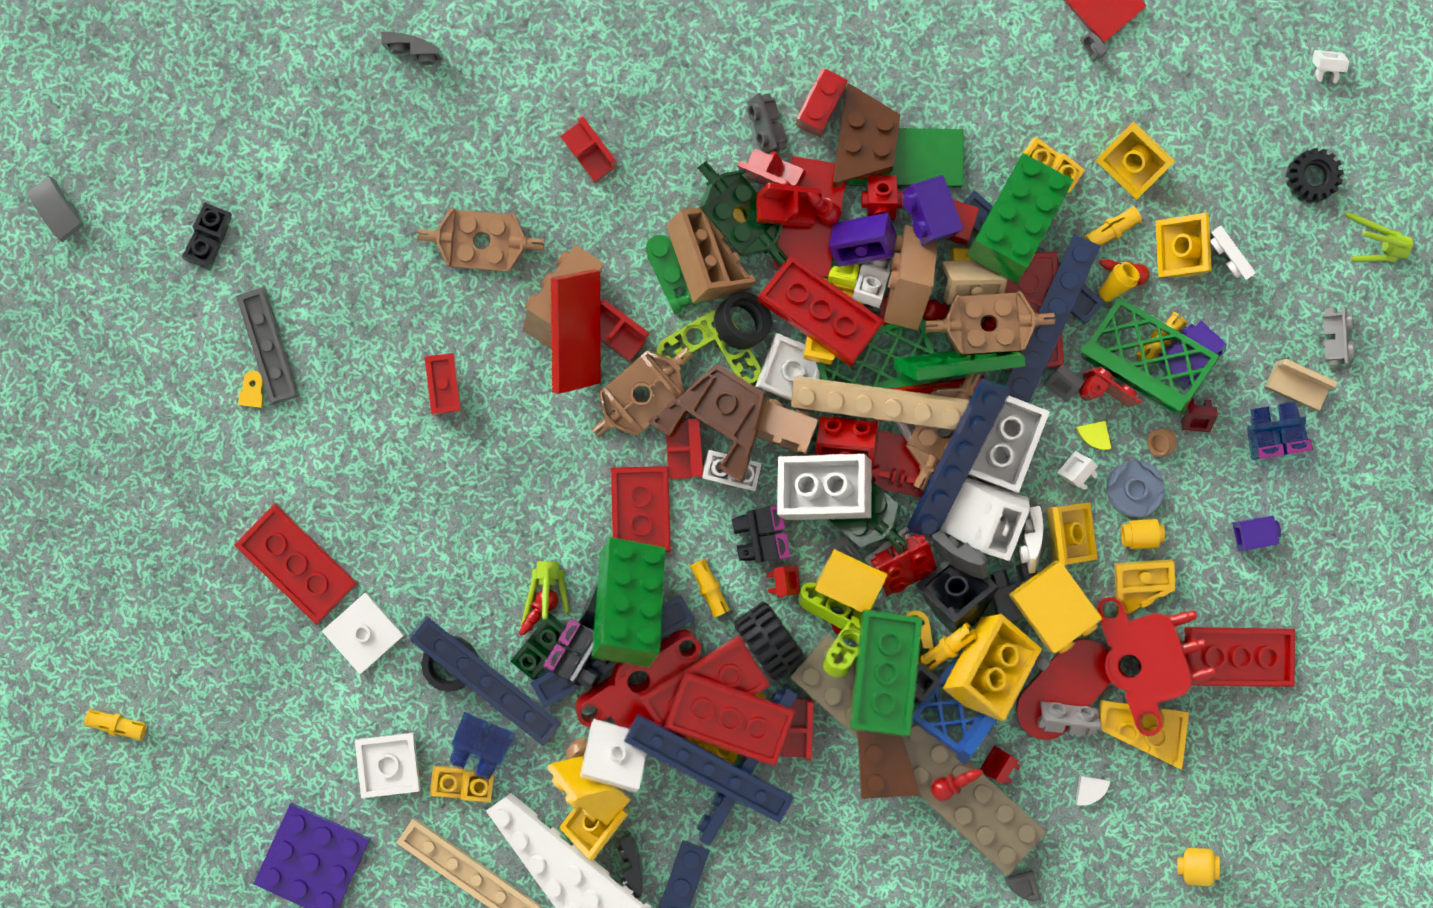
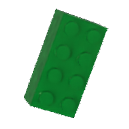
M1022 153L966 256L1018 284L1074 180Z
M609 537L600 551L592 658L650 667L660 654L666 547Z

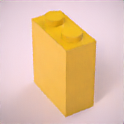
M1053 561L1008 594L1043 644L1052 653L1059 652L1062 654L1074 645L1073 640L1081 634L1087 636L1098 627L1096 623L1102 619L1061 561Z

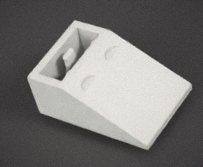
M967 477L940 530L964 543L968 542L971 547L979 549L983 553L1010 561L1030 511L1029 498Z

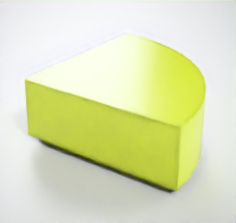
M860 263L841 267L834 266L830 270L827 281L855 288Z
M1106 421L1076 427L1079 437L1091 447L1098 450L1111 449Z

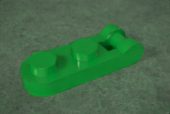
M656 235L650 238L646 244V254L674 315L682 312L681 308L690 304L692 306L699 304L700 302H692L672 241L664 235ZM684 287L686 294L676 298L673 291Z

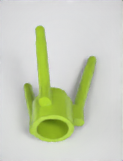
M1351 212L1345 213L1347 218L1386 234L1384 236L1363 231V236L1383 242L1382 251L1386 252V254L1352 256L1351 261H1388L1395 263L1397 258L1407 259L1413 247L1412 237L1402 235V232L1391 230Z
M537 561L536 569H532V581L521 625L530 613V605L533 603L538 580L539 585H543L542 618L547 619L549 586L556 585V580H558L564 612L566 614L570 613L564 582V570H559V562Z

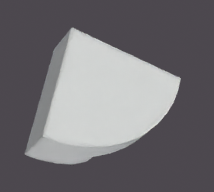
M1080 775L1075 804L1089 805L1095 803L1107 792L1110 781Z

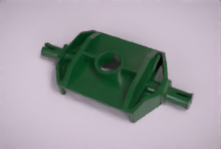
M707 160L704 161L697 168L708 180L706 183L707 188L701 199L700 209L741 257L762 252L767 254L769 252L778 265H781L788 259V256L777 245L783 225L757 222L758 193L743 176L746 172L745 169L720 175L715 172ZM738 208L744 212L745 222H738L734 218V209Z
M872 481L871 518L828 519L862 550L875 547L887 541L902 552L904 548L897 543V540L905 547L909 544L896 531L901 505Z

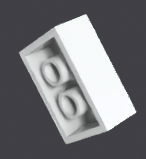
M1008 396L968 476L1013 493H1019L1050 411Z
M865 454L778 457L777 515L785 520L871 518V460Z

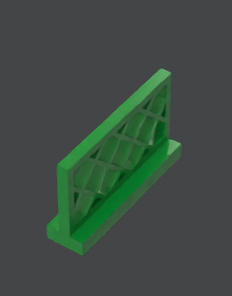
M1120 297L1091 340L1086 342L1080 351L1081 357L1097 368L1100 367L1108 371L1115 379L1180 418L1219 359V355ZM1121 307L1132 313L1133 323L1116 325L1115 315ZM1136 316H1138L1139 318H1141V319H1143V320H1142V321H1137ZM1112 321L1113 327L1107 328ZM1151 324L1157 328L1159 337L1141 341L1139 326ZM1135 327L1138 342L1121 345L1118 331ZM1161 331L1168 335L1162 336ZM1115 332L1118 346L1105 349L1097 344L1103 334ZM1177 339L1182 343L1184 352L1166 355L1163 341ZM1160 342L1163 357L1146 360L1143 346ZM1186 345L1194 350L1187 351ZM1140 347L1143 361L1129 363L1124 360L1122 350ZM1119 351L1120 357L1115 355L1113 352ZM1202 354L1210 359L1204 368L1192 370L1188 356ZM1185 357L1188 372L1171 375L1168 360ZM1164 362L1167 376L1154 378L1149 375L1147 365ZM1144 366L1145 372L1137 367ZM1198 374H1200V375L1198 376V378L1196 379V381L1194 382L1193 375H1198ZM1189 376L1192 387L1184 396L1174 390L1172 380ZM1169 381L1170 387L1162 382Z
M923 318L919 325L921 334L916 343L901 336L905 327L894 324L881 327L871 344L867 345L869 348L862 362L859 360L854 362L860 366L853 380L838 373L843 362L842 360L839 361L835 371L825 367L823 363L816 362L822 380H828L826 374L828 372L832 374L830 381H833L835 376L851 384L862 385L856 382L862 367L878 374L874 384L870 386L886 389L942 381L945 377L917 381L903 373L900 376L892 377L883 372L890 358L893 360L899 358L892 354L898 340L914 347L910 356H914L917 349L927 354L935 353L929 335L925 331L926 327ZM901 328L898 334L892 332V330ZM886 333L896 338L889 352L874 346L878 335ZM922 339H923L925 348L919 345ZM871 349L887 356L880 371L865 364ZM881 376L888 379L878 383ZM832 413L833 417L841 415L838 413Z

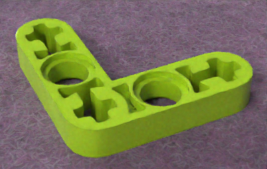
M716 310L709 312L664 338L657 347V353L662 355L665 351L664 345L668 343L671 347L677 345L679 341L676 337L681 335L683 344L689 349V352L682 357L683 359L690 352L694 353L715 341L735 375L750 384H754L757 382L761 372V367L751 349L741 350L737 355H731L726 351V343L723 340H719L716 328H713L711 325L714 323ZM731 317V319H732V321H733L735 327L738 329V327H737V325L735 324L733 318ZM691 329L700 330L703 334L702 341L696 345L690 344L686 339L688 331ZM680 347L679 349H677L675 351V355H678L683 350V348ZM745 353H748L750 358H746L745 362L748 367L754 366L756 368L753 372L754 378L742 377L740 374L743 372L741 363L739 362L735 366L732 361L738 360Z
M815 582L806 583L802 586L798 601L800 606L842 629L828 650L823 663L826 673L830 676L841 678L848 674L857 660L858 646L849 647L845 645L843 640L853 639L859 645L862 612L815 591ZM833 606L841 607L845 611V613L835 614L834 612H832L830 608ZM841 654L844 656L843 661L837 665L835 662Z

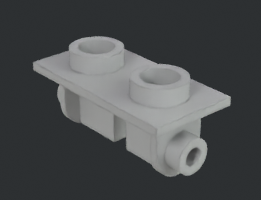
M1342 306L1341 313H1337V308H1326L1325 314L1322 315L1324 335L1335 334V339L1324 340L1325 360L1328 361V366L1340 365V360H1345L1346 365H1351L1350 358H1355L1354 341H1349V330L1354 329L1353 313H1348L1345 306Z
M1040 702L1042 716L1038 717L1037 726L1045 732L1063 733L1065 725H1069L1068 734L1090 737L1091 734L1096 735L1097 729L1101 730L1102 728L1096 708L1065 705L1058 702Z

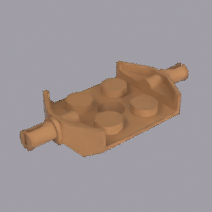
M451 208L438 229H418L417 231L419 234L417 235V241H430L437 244L446 265L457 268L511 272L520 260L523 252H527V249L544 251L545 239L524 236L515 213H488ZM487 234L490 237L488 247L484 249L475 247L474 240L476 236Z
M1021 291L971 296L956 295L946 317L942 320L925 321L926 333L943 332V334H946L951 345L959 355L1023 351L1029 342L1034 328L1039 325H1055V319H1051L1055 315L1054 312L1034 313ZM990 316L995 320L996 328L994 331L986 332L982 329L980 323L983 317Z
M687 347L674 358L647 350L599 392L605 416L602 421L591 429L592 432L595 433L603 427L596 434L600 438L610 428L616 427L624 432L639 435L650 425L648 422L655 414L661 413L668 407L667 404L685 392L680 370L682 365L694 357V354L690 352L682 359L689 352ZM638 386L647 387L650 391L649 399L644 402L638 401L634 397V389Z
M978 373L968 374L963 385L934 388L931 395L966 399L970 402L974 393L973 389L981 375ZM915 426L906 444L907 449L920 465L919 469H921L915 484H913L915 487L925 491L929 479L933 475L955 430H951L949 435L941 437L938 434L937 427Z

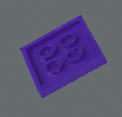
M291 803L253 884L304 908H339L371 838Z

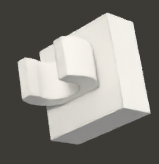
M1314 50L1312 62L1317 67L1315 71L1316 79L1322 82L1324 73L1331 71V81L1337 83L1340 77L1339 72H1347L1349 60L1347 57L1339 52Z
M1075 451L1057 473L1067 482L1086 490L1088 487L1084 482L1089 476L1097 477L1095 469L1098 466L1092 459Z

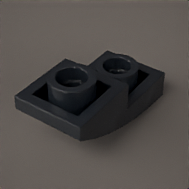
M204 203L192 226L194 233L182 254L183 260L211 270L226 235L232 214Z
M630 832L620 837L619 842L621 846L617 847L625 863L630 861L631 865L623 869L624 877L621 878L623 887L626 885L633 891L634 897L638 899L642 895L643 872L639 851Z

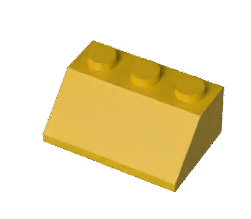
M998 614L980 618L974 629L977 638L965 646L943 689L963 706L999 721H1005L1042 648L1005 616Z

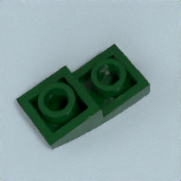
M549 613L547 619L542 621L510 662L533 680L543 668L556 643L561 646L558 640L566 626Z

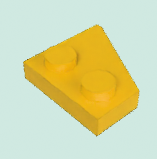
M1172 559L1114 563L1115 597L1124 601L1129 614L1140 607L1145 608L1152 604L1156 598L1164 597L1175 590V566ZM1116 604V616H1117V615L1119 614V611H1120V610H1119V606Z

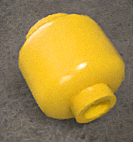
M1189 847L1185 849L1184 857H1178V875H1183L1187 885L1210 887L1214 885L1215 880H1220V856H1215L1214 851L1209 848Z

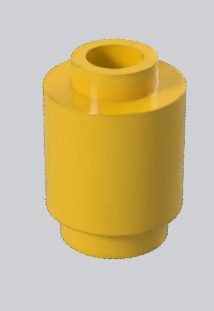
M1157 519L1128 521V524H1121V542L1123 547H1130V549L1159 548L1160 542L1165 541L1164 525H1159Z

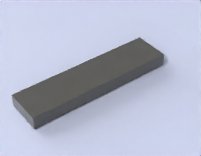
M262 287L237 295L236 298L270 405L300 397L266 289Z

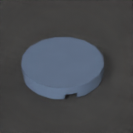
M1129 461L1120 464L1112 471L1107 481V495L1110 504L1117 512L1127 517H1142L1152 514L1160 507L1165 497L1164 480L1162 474L1155 466L1145 461Z

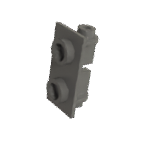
M758 93L747 102L748 116L753 121L756 131V143L761 148V151L767 154L774 149L782 151L787 148L785 143L788 141L782 123L772 125V120L780 118L775 98H772L770 93L764 95Z

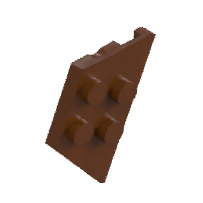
M847 84L832 187H840L843 182L856 178L860 181L869 178L873 174L880 175L891 172L894 167L900 114L851 84Z

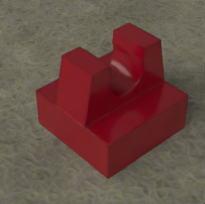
M1192 398L1181 419V429L1210 433L1218 417L1217 407H1213L1211 400L1205 399L1203 406L1195 405L1194 398Z

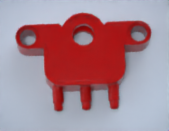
M1115 596L1106 597L1100 601L1097 607V612L1102 618L1100 622L1108 646L1112 647L1105 661L1106 674L1115 686L1127 691L1125 696L1138 731L1145 736H1154L1160 732L1165 723L1159 703L1185 694L1192 684L1216 676V668H1203L1192 672L1187 654L1206 648L1207 642L1202 638L1182 643L1177 626L1197 619L1198 616L1195 610L1185 611L1172 616L1154 613L1131 620L1123 600ZM1109 601L1115 602L1119 606L1120 611L1115 618L1108 617L1104 611L1105 605ZM1125 655H1134L1140 660L1141 671L1137 676H1129L1122 671L1120 663ZM1152 714L1157 718L1158 726L1156 729L1150 730L1144 727L1142 723L1144 715Z
M682 629L660 643V654L650 667L616 662L611 676L597 684L594 689L591 688L576 700L575 711L578 721L583 726L591 727L594 719L604 721L611 716L617 726L630 729L638 713L654 721L639 696L683 670L685 666L693 662L700 655L701 646L696 635L688 629ZM683 641H693V646L689 650L682 651L679 649ZM644 671L647 673V678L643 683L633 685L628 682V678L633 672ZM588 705L596 707V711L591 715L583 714L581 712L582 709Z

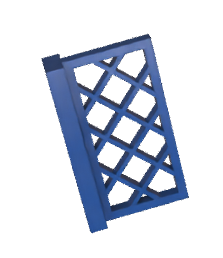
M964 646L943 672L938 685L913 713L912 722L957 754L956 758L963 764H966L997 719L978 712L977 718L964 719L962 704L956 699L940 702L938 690L946 683L945 680L952 672L965 648ZM934 696L935 702L929 703ZM956 706L959 720L944 721L942 707ZM936 708L939 722L928 723L920 717V714L924 709ZM972 724L967 731L966 725ZM961 726L963 738L958 744L947 736L946 727Z

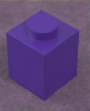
M1274 515L1232 522L1238 551L1280 544L1278 537H1281V528L1279 522L1274 519Z

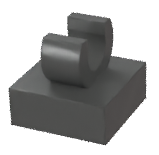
M1070 362L1062 363L1044 383L1065 402L1085 382L1082 380L1083 373L1081 371L1076 375L1069 369L1071 366Z
M845 535L841 536L822 552L827 560L834 549L856 560L862 558Z

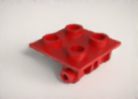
M1099 367L1098 370L1092 368L1083 372V377L1086 379L1079 389L1081 399L1089 401L1102 396L1106 392L1128 408L1141 404L1142 401L1136 397L1138 393L1125 384L1120 386L1112 381L1113 375L1103 368Z
M878 430L874 467L871 466V481L882 490L921 498L923 490L913 485L921 471L919 469L920 465L907 449L906 439L900 434Z
M914 534L905 539L909 542L906 547L908 551L904 548L900 555L891 546L890 549L894 558L886 549L875 554V558L870 560L875 569L887 574L882 585L887 597L900 593L907 586L923 580L937 568L930 544L926 541L923 534L919 536Z

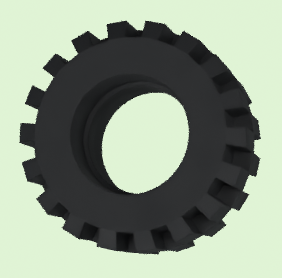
M762 601L734 621L737 632L771 679L778 681L805 661L803 652L766 602Z

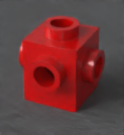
M871 175L867 178L866 191H861V208L866 209L867 217L888 213L891 220L896 219L897 209H902L903 200L902 191H897L896 175Z

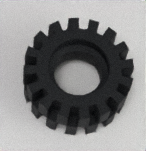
M1313 148L1294 158V161L1288 166L1290 168L1289 171L1286 172V177H1289V181L1286 184L1287 187H1292L1293 190L1290 191L1292 195H1299L1297 199L1300 201L1306 199V203L1314 201L1317 203L1337 192L1338 186L1343 181V179H1340V176L1344 172L1343 169L1339 170L1338 166L1342 165L1340 160L1334 161L1335 154L1331 153L1328 155V150L1326 149L1318 151V148ZM1315 165L1323 170L1324 181L1320 186H1312L1306 182L1304 172L1308 166Z

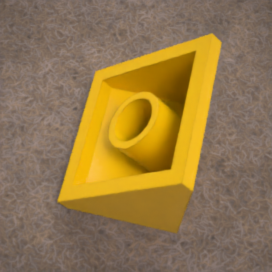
M1134 121L1095 160L1136 200L1175 162Z
M1209 213L1156 221L1159 278L1203 276L1212 271Z
M1091 503L1046 508L1053 561H1061L1063 565L1098 560Z
M834 549L817 578L815 591L860 612L871 610L887 574Z
M627 806L607 826L598 819L594 822L582 812L581 807L578 810L573 808L559 829L590 861H593L628 815L630 808Z

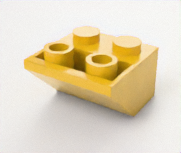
M585 755L551 763L547 768L554 776L551 780L553 784L563 793L566 791V801L576 810L581 807L582 812L593 822L598 819L607 826L631 801L622 788L580 777Z

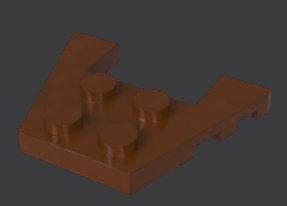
M716 363L692 383L686 392L667 404L668 407L661 413L655 414L648 423L668 436L673 437L687 413H691L734 441L719 469L743 483L767 394Z

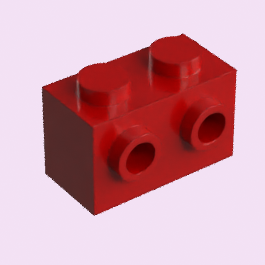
M820 417L816 439V456L865 454L871 460V466L874 467L878 443V422L864 419Z

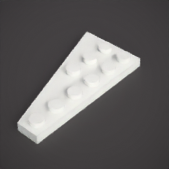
M512 793L486 810L555 908H653L647 902L642 904L632 895L633 891L626 885L621 887L610 878V872L595 860L590 861L574 844L571 846L560 837L561 833L554 827L550 829L538 820V814Z

